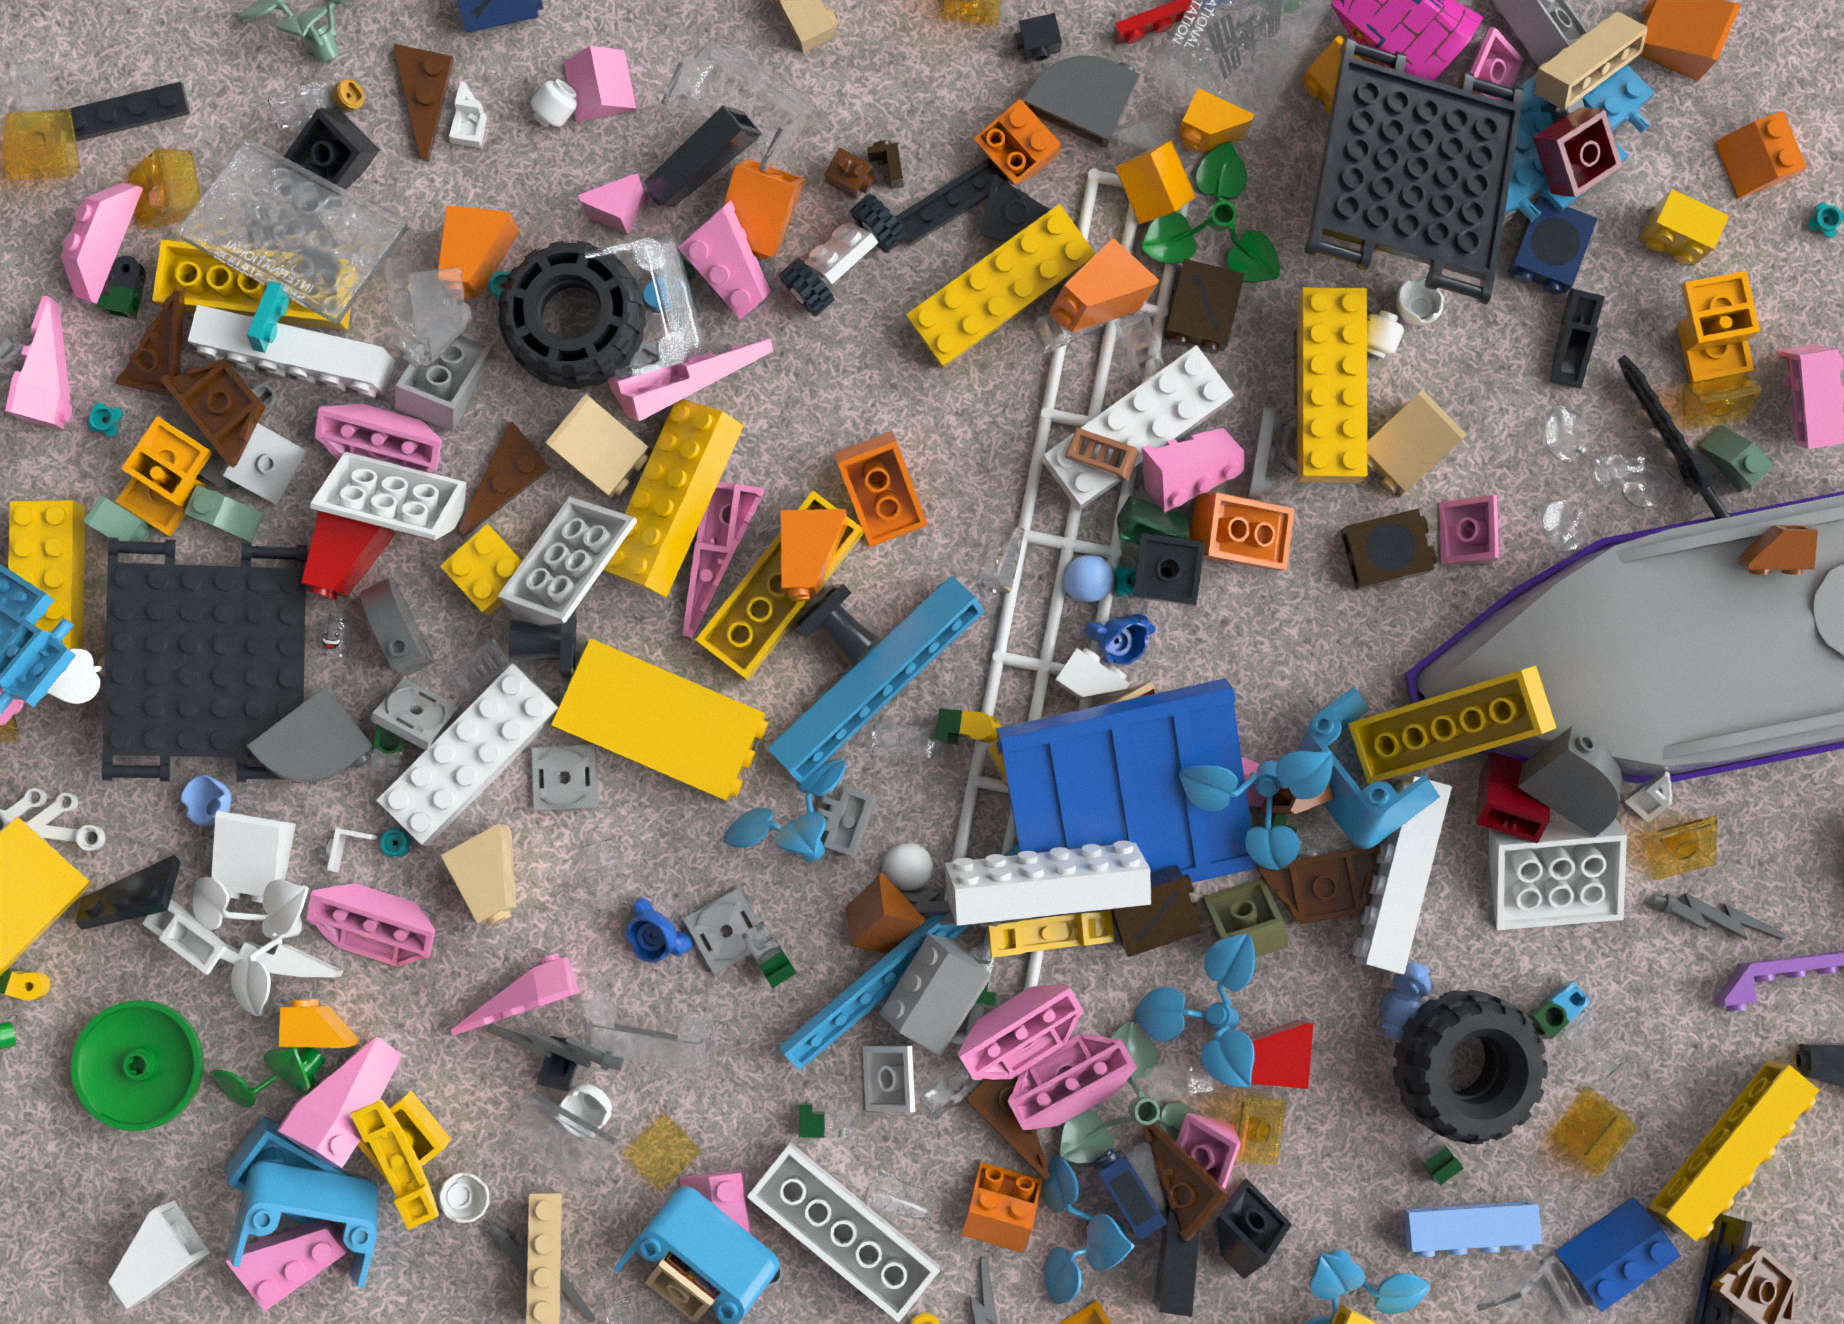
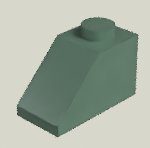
M1722 425L1697 446L1739 492L1753 486L1775 466L1752 441Z
M196 485L184 514L197 521L251 543L264 516L263 513L199 485Z
M100 495L83 520L84 523L107 537H119V541L146 542L150 535L148 530L152 526L120 504Z

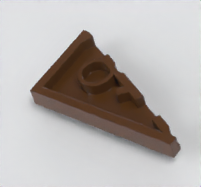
M395 44V56L419 157L423 161L429 162L454 58L450 55Z
M176 287L173 293L166 298L162 305L163 309L156 320L148 327L140 340V346L130 356L129 364L124 372L117 377L116 384L173 397L160 378L167 374L171 377L180 374L185 288Z
M513 421L508 424L458 528L464 537L551 470Z
M1017 1076L1012 1079H984L966 1097L965 1101L1044 1181L1050 1177L1048 1162L1045 1153L1042 1152L1036 1134L1037 1130L1023 1131L1008 1103L1018 1080Z
M1157 1122L1150 1125L1143 1124V1133L1146 1141L1150 1142L1157 1160L1154 1163L1163 1188L1168 1192L1171 1210H1175L1182 1229V1231H1179L1180 1235L1185 1241H1190L1229 1193Z

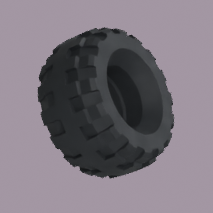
M564 241L549 243V247L539 251L535 249L524 256L525 260L518 267L514 266L507 276L508 281L504 290L500 293L498 302L500 331L507 348L515 360L529 374L541 382L553 387L559 386L567 389H582V387L591 385L596 387L608 382L607 379L616 373H621L630 364L629 361L635 352H638L643 341L644 327L646 326L643 296L635 278L626 265L606 249H600L591 243L577 241V243H564ZM567 288H583L591 291L597 297L601 310L595 326L585 335L575 339L565 340L552 336L546 330L542 320L543 311L548 301L556 293Z
M1454 990L1443 993L1437 1000H1428L1418 1008L1419 1013L1414 1019L1409 1017L1401 1029L1404 1031L1400 1043L1396 1042L1393 1057L1397 1059V1067L1393 1068L1395 1086L1400 1089L1401 1102L1419 1123L1434 1133L1455 1142L1483 1144L1484 1141H1489L1491 1138L1497 1141L1513 1132L1512 1127L1516 1124L1519 1126L1523 1125L1532 1116L1529 1112L1535 1102L1540 1103L1544 1094L1543 1089H1541L1542 1078H1547L1548 1065L1542 1056L1546 1052L1542 1037L1535 1031V1028L1532 1026V1020L1523 1011L1508 1001L1489 993L1475 990ZM1478 1036L1485 1051L1483 1070L1471 1086L1458 1092H1452L1446 1077L1449 1057L1460 1043Z

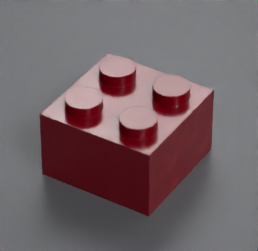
M1579 107L1533 137L1551 194L1577 197L1623 167L1605 109Z

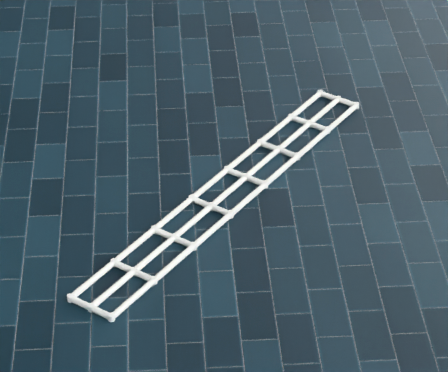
M1096 168L1090 169L1088 172L1077 226L1086 241L1088 240L1098 184L1123 188L1118 174L1099 171ZM1129 202L1121 246L1132 255L1138 221ZM1189 202L1175 213H1179L1186 218ZM1177 264L1164 265L1157 305L1145 303L1138 312L1134 313L1154 317L1141 384L1153 377L1157 371ZM1074 273L1072 276H1070L1069 278H1067V282H1068L1076 273ZM1119 318L1108 321L1105 324L1088 416L1054 410L1069 336V330L1066 327H1062L1059 324L1057 327L981 710L982 713L992 717L1003 665L1037 671L1028 721L1041 719L1049 675H1059L1066 665L1052 662L1066 593L1062 576L1065 567L1072 562L1073 552L1107 558V562L1112 567L1114 582L1110 593L1099 600L1095 623L1101 622L1104 625L1109 619L1116 583L1114 571L1120 562L1137 470L1131 473L1128 481H1122L1110 546L1076 540L1082 509L1078 511L1072 502H1070L1064 537L1031 531L1030 527L1043 467L1042 458L1046 452L1051 421L1083 427L1101 414ZM1027 543L1061 549L1040 659L1006 652ZM1091 640L1090 650L1098 655L1101 660L1102 652L1097 641ZM1093 698L1080 700L1078 711L1091 708ZM975 740L951 862L966 856L979 788L1009 794L1008 784H1005L1003 780L981 776L988 743ZM1012 807L1010 808L1001 855L1007 853L1017 843ZM945 891L944 901H948V900H947V892H946V891ZM1031 918L1004 920V921H999V923H1001V922H1009V921H1016V920H1023V919H1031ZM986 930L980 965L991 974L994 958L990 957L988 930ZM1044 950L1031 952L1024 990L1037 986ZM975 1003L970 1011L967 1032L957 1031L950 1043L963 1045L975 1021L983 1016L985 1004Z

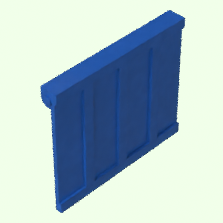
M1226 678L997 728L998 741H996L998 754L1001 753L1004 761L1019 852L1034 851L1041 853L1050 852L1051 849L1058 847L1070 850L1082 848V846L1087 844L1107 846L1113 845L1117 841L1136 842L1150 867V874L1177 865L1183 875H1189L1192 883L1258 868L1257 863L1249 856L1245 847L1246 834L1251 828L1246 790L1238 797L1230 796V801L1226 808L1217 811H1206L1196 807L1189 800L1179 777V772L1183 768L1210 765L1223 767L1231 771L1238 779L1236 789L1245 782L1234 707L1236 697L1233 687Z

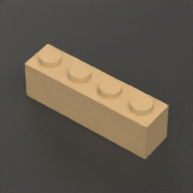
M775 0L803 53L836 37L835 26L838 25L837 19L831 8L825 9L821 0Z
M1617 11L1606 20H1602L1587 34L1581 35L1572 45L1562 49L1550 61L1543 63L1535 75L1537 81L1534 94L1566 110L1643 52L1648 27Z
M562 1192L529 1193L526 1324H559Z

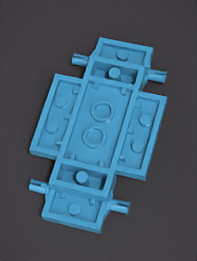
M1628 64L1582 97L1585 108L1605 109L1612 132L1628 121L1640 134L1651 125L1638 111L1643 104L1652 98L1655 92ZM1535 75L1520 86V88L1524 89L1505 210L1506 215L1508 212L1520 209L1530 222L1541 214L1529 201V198L1535 193L1539 192L1544 198L1549 199L1556 209L1561 212L1588 191L1586 190L1577 197L1555 195L1550 192L1533 137L1553 124L1550 113H1542L1540 106L1549 102L1534 94L1537 81ZM1616 143L1621 162L1623 163L1629 155Z
M0 564V688L3 690L0 694V713L2 714L14 698L16 700H23L34 708L40 699L47 694L49 688L58 677L66 671L69 664L76 657V654L66 648L64 642H62L63 638L74 627L67 619L63 617L51 633L43 631L34 625L47 612L54 599Z

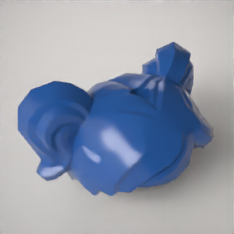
M1142 614L1112 618L1104 625L1101 622L1086 623L1084 629L1088 638L1098 642L1103 660L1108 664L1115 662L1119 665H1129L1139 659L1148 647V635L1156 631V627Z
M642 897L634 902V917L626 927L625 938L628 943L633 944V952L639 959L649 963H656L666 958L670 953L680 957L682 953H686L692 948L693 943L690 936L684 932H676L674 925L663 914L654 911L653 906L650 905L647 899ZM652 933H655V934H656V937H655V938H653V937L651 936Z

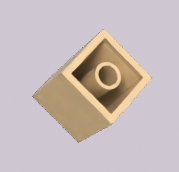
M1422 389L1367 441V470L1370 472L1375 471L1382 478L1381 484L1389 493L1393 495L1397 493L1401 497L1467 434Z
M587 394L582 397L545 442L558 458L611 500L616 495L621 497L631 485L629 479L636 471L640 473L645 469L651 450L645 443Z
M496 824L441 855L477 924L487 923L489 926L493 924L496 926L511 917L509 912L516 908L511 830L507 825Z

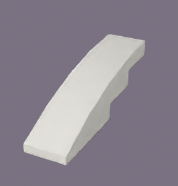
M244 942L241 950L224 943L227 948L220 958L233 964L241 959L248 961L249 955L263 946L254 942ZM279 944L275 952L268 950L256 958V961H261L269 973L296 977H341L343 970L289 944Z

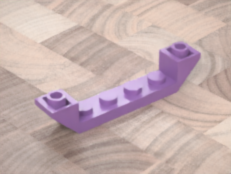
M1844 951L1741 963L1715 997V1005L1726 1006L1727 1011L1746 1010L1747 1003L1757 1002L1754 980L1755 982L1775 980L1774 974L1786 973V978L1806 976V970L1817 969L1818 974L1837 973V967L1844 966Z

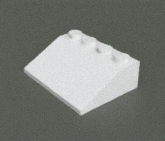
M344 452L310 503V508L436 540L453 531L462 517L465 505L466 482Z
M569 497L498 597L517 618L536 625L566 623L634 527L637 520L635 517Z
M1615 818L1610 826L1596 837L1571 821L1549 823L1538 843L1489 828V866L1496 929L1507 930L1623 920L1627 834Z

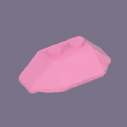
M119 183L84 198L82 204L78 206L75 212V222L70 233L64 239V249L61 253V262L76 298L97 304L143 188L132 184Z
M365 404L322 406L318 409L315 438L320 443H323L338 461L344 452H349L428 473L437 470L442 439L422 420Z
M357 883L313 890L310 894L306 920L312 925L315 924L320 932L337 948L396 967L429 958L435 928L416 902Z
M1069 985L1029 987L976 1020L960 1048L958 1056L973 1080H982V1078L992 1080L1012 1079L1065 1046L1076 1026L1078 1018L1081 1017L1084 1010Z
M1080 1033L1068 1040L1065 1046L1020 1073L1008 1103L1023 1131L1059 1126L1115 1095L1137 1069V1066L1121 1039H1110Z

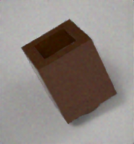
M840 147L824 173L825 183L857 200L862 192L868 193L875 179L872 176V165Z

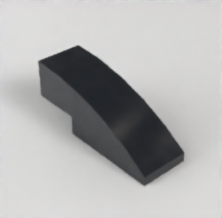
M1575 288L1569 289L1555 348L1550 382L1579 389L1582 388L1599 329L1596 326L1605 296Z

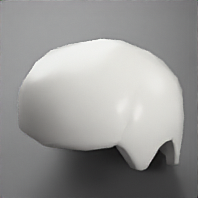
M1425 278L1418 281L1407 279L1398 289L1396 310L1400 318L1408 324L1418 326L1430 324L1439 318L1443 310V295L1439 288L1436 290L1426 288Z
M905 843L896 845L888 851L883 858L881 871L899 891H913L923 887L931 878L933 862L929 852L924 847H920L919 844Z
M581 1085L573 1088L559 1107L560 1120L569 1131L578 1136H594L608 1122L612 1114L610 1099L603 1090L593 1085Z
M471 1173L453 1174L442 1183L438 1192L439 1208L447 1218L454 1222H474L484 1215L490 1203L488 1187Z

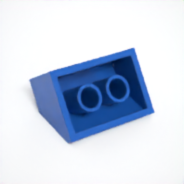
M1634 1197L1625 1201L1554 1251L1591 1306L1601 1312L1681 1257L1664 1230Z

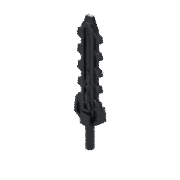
M1626 355L1620 357L1618 362L1630 390L1634 392L1642 409L1650 417L1654 428L1658 430L1664 439L1667 449L1671 450L1676 458L1680 473L1687 487L1692 490L1694 495L1700 492L1717 520L1730 517L1711 487L1716 482L1712 478L1708 466L1696 453L1694 454L1684 440L1685 437L1676 428L1672 417L1660 403L1659 396L1646 381V376Z

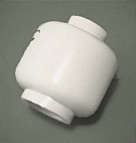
M559 79L555 82L551 80L544 82L531 99V106L535 112L533 114L534 118L545 127L549 125L556 127L564 125L577 108L575 91Z
M1381 310L1379 315H1367L1368 353L1384 359L1386 354L1392 355L1396 352L1404 333L1403 326L1397 323V315Z

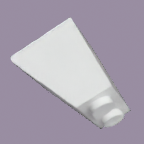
M216 811L211 877L217 879L225 886L229 898L239 899L240 893L252 895L251 901L263 903V895L267 885L271 881L285 880L296 824Z
M175 1200L158 1206L149 1212L108 1282L112 1287L111 1294L119 1305H124L126 1309L147 1300L210 1254V1251Z

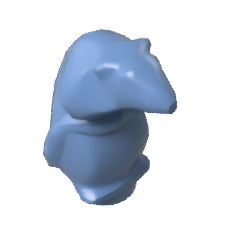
M1407 962L1404 975L1395 974L1393 985L1396 987V990H1390L1385 995L1380 1007V1016L1383 1020L1381 1027L1384 1028L1383 1034L1400 1041L1404 1035V1031L1401 1029L1409 1017L1412 1019L1416 1017L1419 1013L1418 1008L1421 1006V998L1427 996L1431 990V982L1428 976L1430 969L1419 962Z

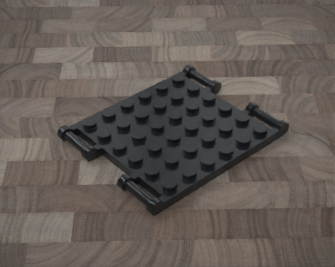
M1346 36L1340 49V64L1310 230L1304 253L1313 256L1316 253L1356 264V268L1367 270L1372 260L1373 249L1430 265L1425 280L1426 288L1432 290L1441 288L1476 298L1478 303L1488 304L1493 292L1524 89L1516 86L1509 88L1474 77L1473 73L1463 71L1459 78L1458 88L1404 72L1406 53L1399 51L1391 53L1357 43L1355 38ZM1354 55L1389 65L1390 68L1354 58ZM1472 90L1507 100V103L1472 93ZM1323 234L1361 245L1360 252L1321 241V236ZM1446 269L1481 279L1480 286L1443 276L1442 271Z
M108 537L102 781H112V778H159V782H170V757H236V782H246L247 779L286 780L273 775L263 767H247V758L253 757L246 747L304 703L306 585L301 582L307 562V545L297 544L296 547L252 546L250 542H242L241 567L175 564L176 540L166 539L165 542L119 541V537ZM118 553L165 555V564L118 562ZM251 558L296 560V569L251 567ZM113 756H160V765L112 764Z

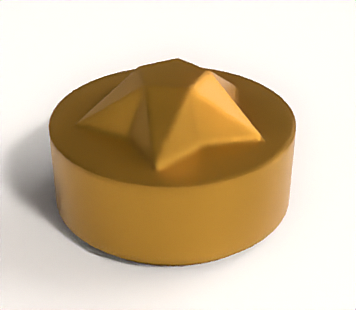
M343 79L335 84L332 89V98L335 104L345 112H353L364 103V92L354 80Z

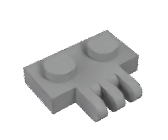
M848 787L844 788L840 801L821 796L819 801L825 805H830L828 811L818 807L815 811L826 817L825 831H828L824 847L856 858L877 798Z

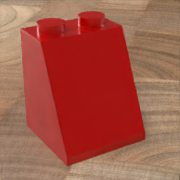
M319 511L301 583L311 588L310 593L317 594L318 597L336 601L337 596L348 597L393 539L395 531L390 528Z
M1296 1020L1249 1036L1255 1052L1251 1084L1308 1089L1314 1023Z

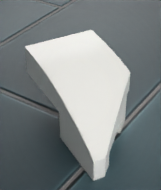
M460 81L454 103L456 112L449 140L452 144L481 148L487 117L481 103L469 91L467 84Z
M1667 771L1649 779L1626 796L1625 803L1648 823L1671 806L1670 774Z

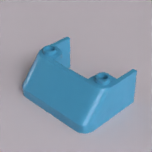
M1355 687L1351 688L1312 718L1297 751H1330L1327 746L1340 736L1341 732L1349 726L1348 723L1358 720L1370 711V708ZM1332 753L1333 766L1329 786L1333 800L1325 802L1323 805L1356 847L1369 849L1440 798V795L1425 774L1399 794L1390 784L1383 781L1374 782L1364 790H1361Z
M271 1160L258 1161L252 1165L247 1175L227 1256L232 1266L240 1267L248 1234L257 1236L270 1234L278 1226L281 1212L345 1223L343 1241L348 1249L355 1252L349 1275L358 1287H364L377 1238L378 1189L370 1179Z
M682 1186L674 1191L613 1268L618 1273L634 1252H637L648 1261L657 1262L662 1260L671 1251L721 1292L713 1303L715 1316L723 1324H739L777 1273L779 1262L772 1251L697 1190L689 1186Z

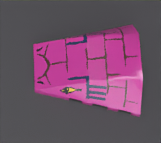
M1333 0L1330 3L1349 36L1355 38L1357 43L1391 53L1396 51L1406 53L1404 72L1432 81L1443 72L1470 42L1483 19L1479 14L1454 0ZM1363 58L1365 61L1390 68L1389 65Z

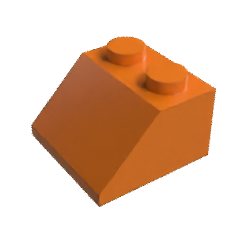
M1784 111L1756 120L1714 142L1737 199L1793 179L1807 168Z

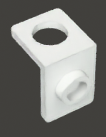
M336 828L334 839L330 838L327 844L326 857H329L327 871L339 872L346 835L377 840L378 835Z

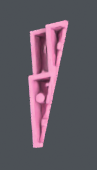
M764 338L761 341L743 347L740 345L733 346L731 351L718 355L709 352L666 363L664 366L648 371L644 369L638 370L636 375L624 379H619L615 376L607 380L610 389L627 418L641 421L773 352L771 339Z
M718 482L698 527L682 636H694L764 495L765 488Z

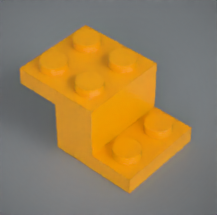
M1747 271L1683 283L1681 288L1688 316L1677 324V330L1689 383H1701L1755 371L1748 340L1761 331Z
M157 416L121 468L130 474L132 478L115 502L171 537L186 516L184 512L196 485L204 488L206 486L196 477L213 452Z

